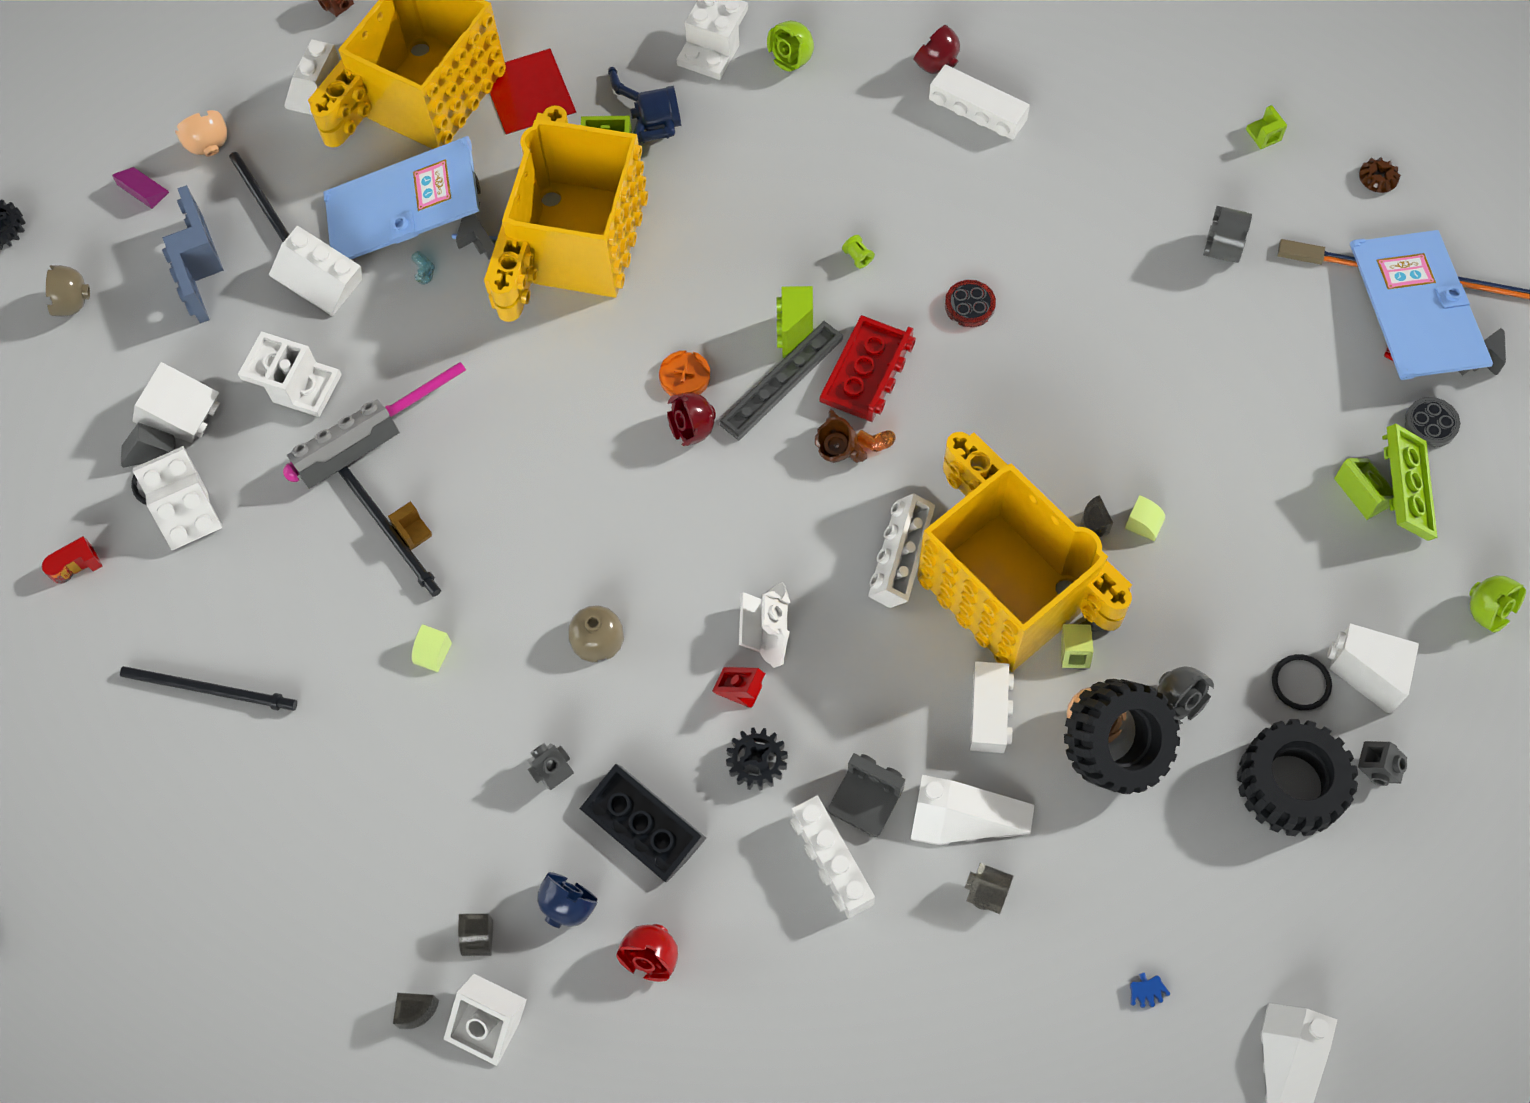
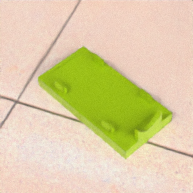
M1398 424L1386 427L1387 434L1382 436V440L1388 439V446L1383 448L1384 459L1390 458L1394 498L1389 499L1390 511L1395 510L1398 526L1427 541L1436 539L1438 537L1427 442Z

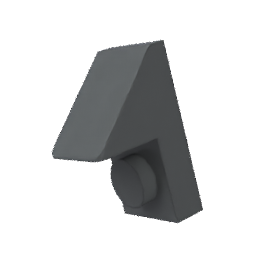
M475 214L463 217L456 236L458 249L473 242L480 255L485 253L488 260H490L495 247Z
M1502 328L1484 340L1493 362L1492 367L1487 368L1494 375H1498L1506 363L1505 331ZM1462 370L1458 372L1463 376L1470 370Z

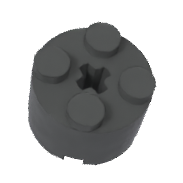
M1216 206L1213 223L1207 236V240L1210 241L1206 242L1203 255L1238 263L1245 246L1252 214Z

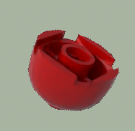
M659 924L640 925L634 927L624 936L616 957L620 964L634 974L635 970L638 969L647 973L643 977L644 979L662 982L667 981L674 972L678 960V946L664 926Z

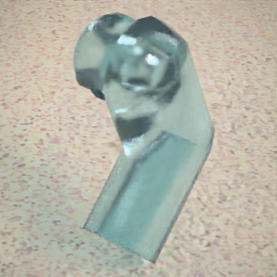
M421 251L415 252L411 257L412 261L419 267L417 270L418 275H414L415 280L422 285L428 284L432 281L435 266Z

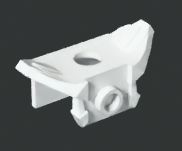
M783 582L776 584L767 593L762 594V599L744 592L741 593L739 645L760 652L763 659L771 664L773 668L784 664L786 646L790 631L787 630V612L790 599Z

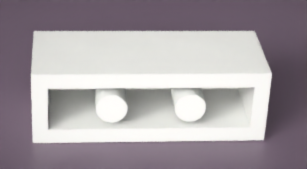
M975 661L972 679L970 751L1004 753L1007 744L1012 743V727H1007L1008 717L1013 715V700H1008V690L1013 691L1014 674L1009 673V664Z

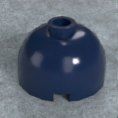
M548 872L540 885L537 896L540 910L546 915L545 921L556 928H560L561 925L568 927L578 926L585 922L598 903L597 897L577 882L574 886L566 882L567 877L554 872Z

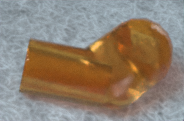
M860 430L857 434V442L874 452H879L891 447L896 440V436L890 430L873 436Z

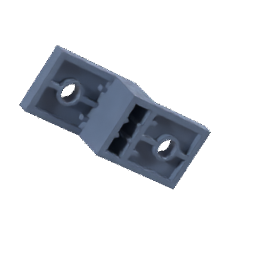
M186 185L177 188L181 199L177 200L182 214H185L186 218L184 221L187 228L162 237L166 246L162 251L166 261L171 265L169 270L174 282L178 284L176 289L181 301L185 302L190 316L195 315L201 324L210 319L195 281L222 272L224 269L204 217Z

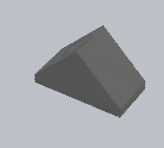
M138 422L121 446V466L125 468L143 464L175 450L174 435Z

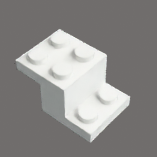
M698 0L685 21L686 44L676 59L677 66L720 80L740 46L739 25L748 11V2L742 0Z
M262 331L238 373L241 380L265 387L273 403L320 417L342 375L339 369L317 363L308 346Z
M184 446L133 468V473L146 495L147 507L171 550L222 528V524L210 504L208 491Z

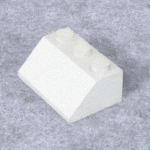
M298 225L282 243L269 273L270 277L331 316L336 313L362 281L361 266Z

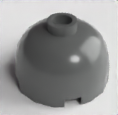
M1184 666L1164 673L1159 680L1157 692L1164 694L1168 698L1167 704L1173 705L1176 711L1174 719L1179 720V724H1183L1180 721L1187 716L1191 720L1204 709L1211 698V695L1207 693L1209 686L1214 689V683L1203 672Z

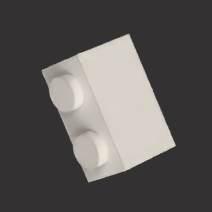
M473 974L456 994L444 1040L497 1066L520 1023L527 999Z

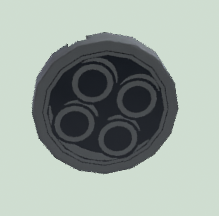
M1424 397L1415 401L1405 415V429L1424 439L1427 445L1442 447L1449 444L1458 434L1461 424L1459 414L1455 408L1445 400L1436 397Z

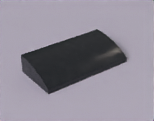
M618 764L612 767L579 808L664 882H668L706 839L695 827Z

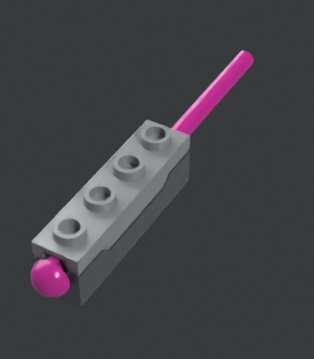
M461 362L457 363L392 405L384 407L378 399L374 402H368L356 413L341 418L338 424L318 432L315 438L305 444L302 443L295 446L292 452L287 454L290 463L284 467V477L290 482L300 481L297 477L299 475L310 489L400 433L391 417L466 371L464 365Z

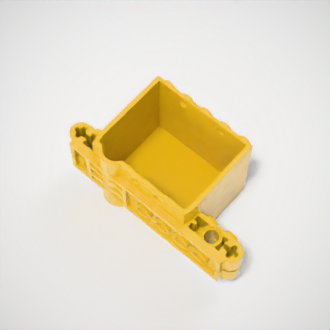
M378 0L340 46L338 51L341 60L311 95L308 102L323 143L328 147H338L355 132L357 126L365 117L431 149L452 142L453 136L465 125L467 118L478 108L483 97L490 93L494 82L498 77L503 76L506 69L491 3L485 0ZM417 44H426L429 47V51L425 55L415 56L411 53L412 48Z
M560 106L548 107L544 113H537L533 126L525 130L521 136L520 143L523 157L484 278L491 306L493 309H496L499 318L506 322L518 319L524 305L529 303L531 283L616 298L619 288L622 289L624 286V269L630 265V248L636 244V227H640L643 214L641 209L642 206L647 205L648 191H645L646 177L643 176L644 161H641L642 146L638 145L637 134L568 123L567 113L564 108ZM554 192L561 196L560 202L555 206H546L542 203V198L547 193Z
M964 432L952 433L946 443L943 472L948 483L954 489H959L965 497L923 532L917 574L921 586L926 590L930 589L937 596L939 604L944 609L949 608L956 615L957 622L974 634L975 640L983 648L987 647L994 654V659L997 663L1009 664L1011 672L1062 630L1063 624H1069L1080 613L1088 621L1094 622L1106 631L1118 629L1132 601L1130 592L1132 584L1107 561L1108 556L1102 551V543L1098 535L1088 528L1077 527L1012 463L1007 464L974 432L970 436ZM1063 580L1071 581L1072 584L1058 595L1056 585Z

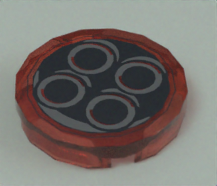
M963 280L957 282L950 287L946 294L945 310L948 317L952 321L954 319L958 322V325L963 327L984 325L995 312V295L985 283L980 281Z

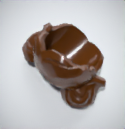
M830 409L826 422L818 428L815 435V445L819 448L818 452L821 457L832 463L845 460L848 457L856 463L865 461L867 453L863 450V447L857 444L856 431L846 419L839 417Z

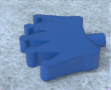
M1145 973L1139 974L1141 982L1130 983V1004L1132 1006L1136 1004L1135 1000L1137 998L1140 1007L1144 1008L1146 1006V998L1149 1006L1154 1007V997L1159 1003L1163 1002L1161 991L1165 993V996L1170 995V992L1161 982V978L1157 975L1147 980Z

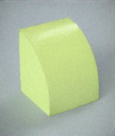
M1139 495L1125 529L1155 541L1165 521V514L1156 503Z
M422 624L413 645L412 662L438 672L452 645L448 634Z
M1063 624L1061 636L1062 668H1090L1094 652L1091 625Z

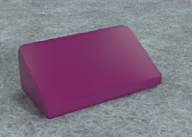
M134 167L112 175L119 187L151 209L169 193L164 187Z

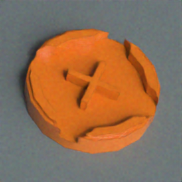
M686 350L677 351L663 360L659 370V381L663 390L670 396L687 392L701 394L706 390L710 382V367L706 359L699 353H690Z

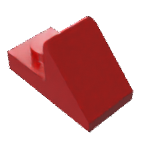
M723 667L712 692L752 708L762 688L761 682L766 673L759 668Z

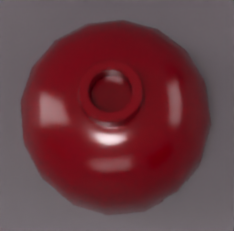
M943 25L932 34L931 40L926 45L923 44L913 58L917 65L928 73H939L944 65L954 68L959 62L956 59L960 52L959 38L951 28Z
M687 392L672 395L668 400V404L672 403V411L667 412V418L675 439L678 440L681 437L684 442L681 444L683 446L693 445L705 440L712 432L716 418L714 407L698 393Z

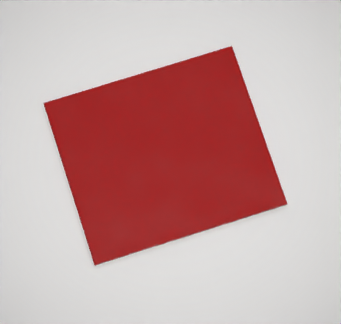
M550 48L505 62L506 69L503 76L497 78L490 91L506 135L532 127L537 113H544L551 106L564 108L567 115L577 113Z

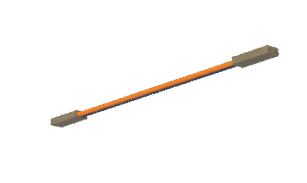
M1281 239L1279 243L1278 257L1320 265L1324 261L1358 267L1355 257L1327 252L1323 246ZM1458 276L1463 287L1530 299V290Z

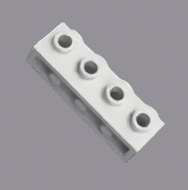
M913 493L897 500L893 504L891 520L884 532V544L877 556L878 564L876 571L870 579L869 585L871 588L868 597L889 608L908 602L919 565L923 532L930 526L935 509L933 503Z
M818 795L792 808L791 826L797 835L801 834L805 840V851L810 860L813 861L815 859L820 867L818 874L824 885H830L835 894L832 896V899L839 912L844 911L849 919L872 907L875 902V896Z

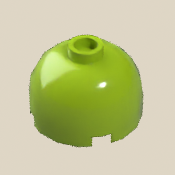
M790 20L779 23L769 30L767 48L769 53L773 52L776 58L773 60L775 64L782 70L790 72L801 68L810 60L814 50V41L805 25Z
M1500 575L1475 583L1469 593L1471 596L1470 612L1474 620L1494 633L1503 629L1510 622V620L1505 618L1511 611L1517 613L1526 595L1524 585L1509 577Z

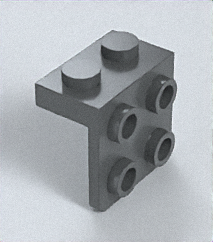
M853 753L848 762V771L828 807V812L863 832L877 837L882 832L901 796L906 779L902 778V774L893 768L887 767L885 769L877 765L876 761L868 755L861 754L859 756Z

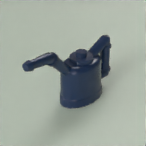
M610 67L608 74L610 75L611 85L615 93L635 101V108L630 110L632 119L637 118L633 134H637L638 143L662 138L669 139V137L674 136L675 127L682 126L674 86L639 93L620 83L615 67Z

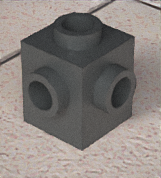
M1364 741L1358 768L1374 784L1387 786L1389 783L1401 784L1403 774L1407 769V757L1391 742Z
M543 743L531 752L533 757L527 760L531 765L528 771L537 783L542 781L549 790H552L574 774L567 763L570 757L562 746L556 748L551 743L548 746ZM551 760L552 765L547 769L546 764Z

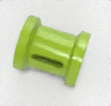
M859 235L850 237L842 246L844 253L849 254L855 261L854 265L859 269L867 266L875 257V253L865 247Z

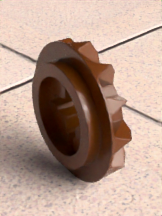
M1382 157L1377 160L1370 158L1368 162L1363 163L1359 171V178L1362 184L1369 190L1378 193L1393 190L1398 185L1401 176L1398 173V166H1393L1391 160L1388 162L1383 161ZM1378 170L1380 173H1385L1384 177H1382V175L1380 174L1376 175V171Z

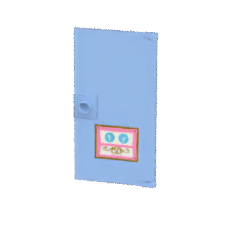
M468 136L323 192L326 203L330 247L349 259L357 258L394 243L398 244L417 237L418 234L480 211L472 158V145Z
M1439 230L1367 240L1364 238L1350 242L1351 250L1401 380L1413 379L1418 376L1492 367V359Z

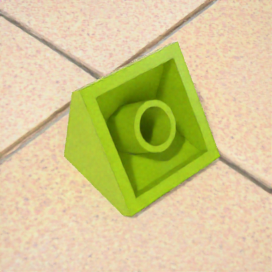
M1348 458L1344 461L1334 478L1366 520L1389 508V499L1394 498L1393 488L1369 458Z

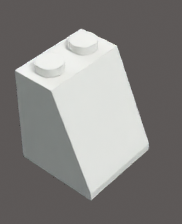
M311 39L292 77L284 105L286 109L312 115L308 99L340 61L334 44Z
M161 362L135 404L132 421L137 424L138 422L172 434L178 439L193 443L196 436L201 438L208 426L205 423L208 415L214 416L220 406V402L217 401L219 392Z
M1350 623L1344 632H1339L1336 643L1332 642L1327 655V658L1331 659L1329 669L1384 712L1392 714L1409 695L1419 643Z

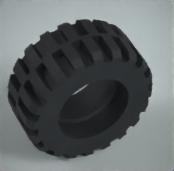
M1106 679L1104 683L1097 682L1090 687L1092 691L1084 690L1079 695L1081 700L1078 703H1073L1070 709L1072 715L1070 718H1066L1065 723L1068 731L1067 734H1064V743L1069 746L1066 749L1068 760L1074 761L1072 767L1076 773L1081 774L1082 778L1089 783L1121 794L1140 793L1148 789L1147 786L1153 787L1159 783V777L1161 775L1166 776L1170 768L1168 766L1171 761L1175 762L1177 757L1175 753L1176 746H1180V737L1177 736V731L1180 730L1179 720L1174 719L1176 711L1173 705L1167 704L1168 698L1151 686L1124 679ZM1129 711L1135 723L1134 741L1129 751L1123 757L1114 761L1108 746L1109 733L1116 719Z
M1289 719L1286 725L1283 721L1273 723L1270 728L1266 727L1254 738L1239 762L1241 767L1237 771V781L1242 782L1238 788L1240 797L1247 798L1244 804L1249 812L1254 810L1258 814L1255 819L1261 824L1264 821L1271 824L1270 830L1277 833L1281 829L1286 830L1287 836H1296L1299 832L1303 836L1313 835L1316 831L1322 832L1327 829L1350 807L1354 800L1353 795L1357 792L1358 783L1354 779L1358 776L1357 766H1351L1350 762L1354 759L1351 751H1345L1342 747L1345 742L1340 737L1336 739L1330 735L1332 730L1325 726L1319 729L1316 727V722L1309 720L1304 724H1300L1299 719ZM1281 756H1293L1309 763L1320 778V796L1313 800H1300L1286 794L1274 779L1272 773L1273 761Z

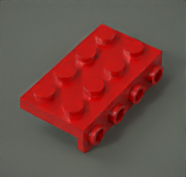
M861 315L820 395L819 402L873 422L876 414L880 415L884 409L886 393L891 394L895 386L896 379L894 377L896 373H901L904 368L906 352H911L915 345L916 338L913 337L914 328L908 326L905 332Z

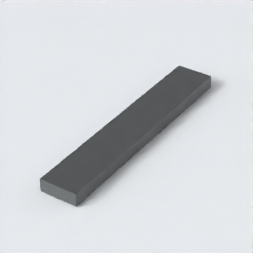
M823 321L719 421L720 426L738 441L741 440L843 340V335Z

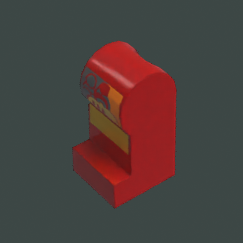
M84 536L51 553L42 562L43 572L52 581L60 584L69 581L73 574L87 567L92 571L103 567L93 546Z

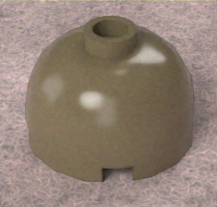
M50 265L51 270L47 271L46 297H50L52 305H47L49 314L51 316L63 317L78 313L84 306L85 299H90L89 284H85L82 275L71 267Z
M600 605L588 606L579 610L569 625V642L574 653L581 659L589 662H598V660L612 658L621 649L624 641L623 626L618 616L609 608Z

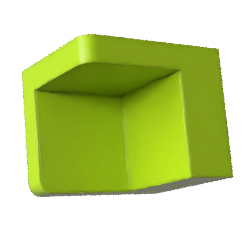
M1270 105L1266 107L1263 118L1248 124L1246 131L1258 147L1264 149L1282 141L1287 124L1275 108Z

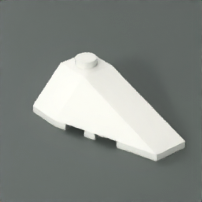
M922 775L911 840L945 845L950 842H970L990 837L1002 838L1027 835L1031 833L1035 805L956 781Z
M1268 1004L1261 1030V1044H1263L1264 1053L1263 1073H1265L1267 1093L1265 1095L1266 1103H1314L1331 1049L1337 1019L1307 1008Z

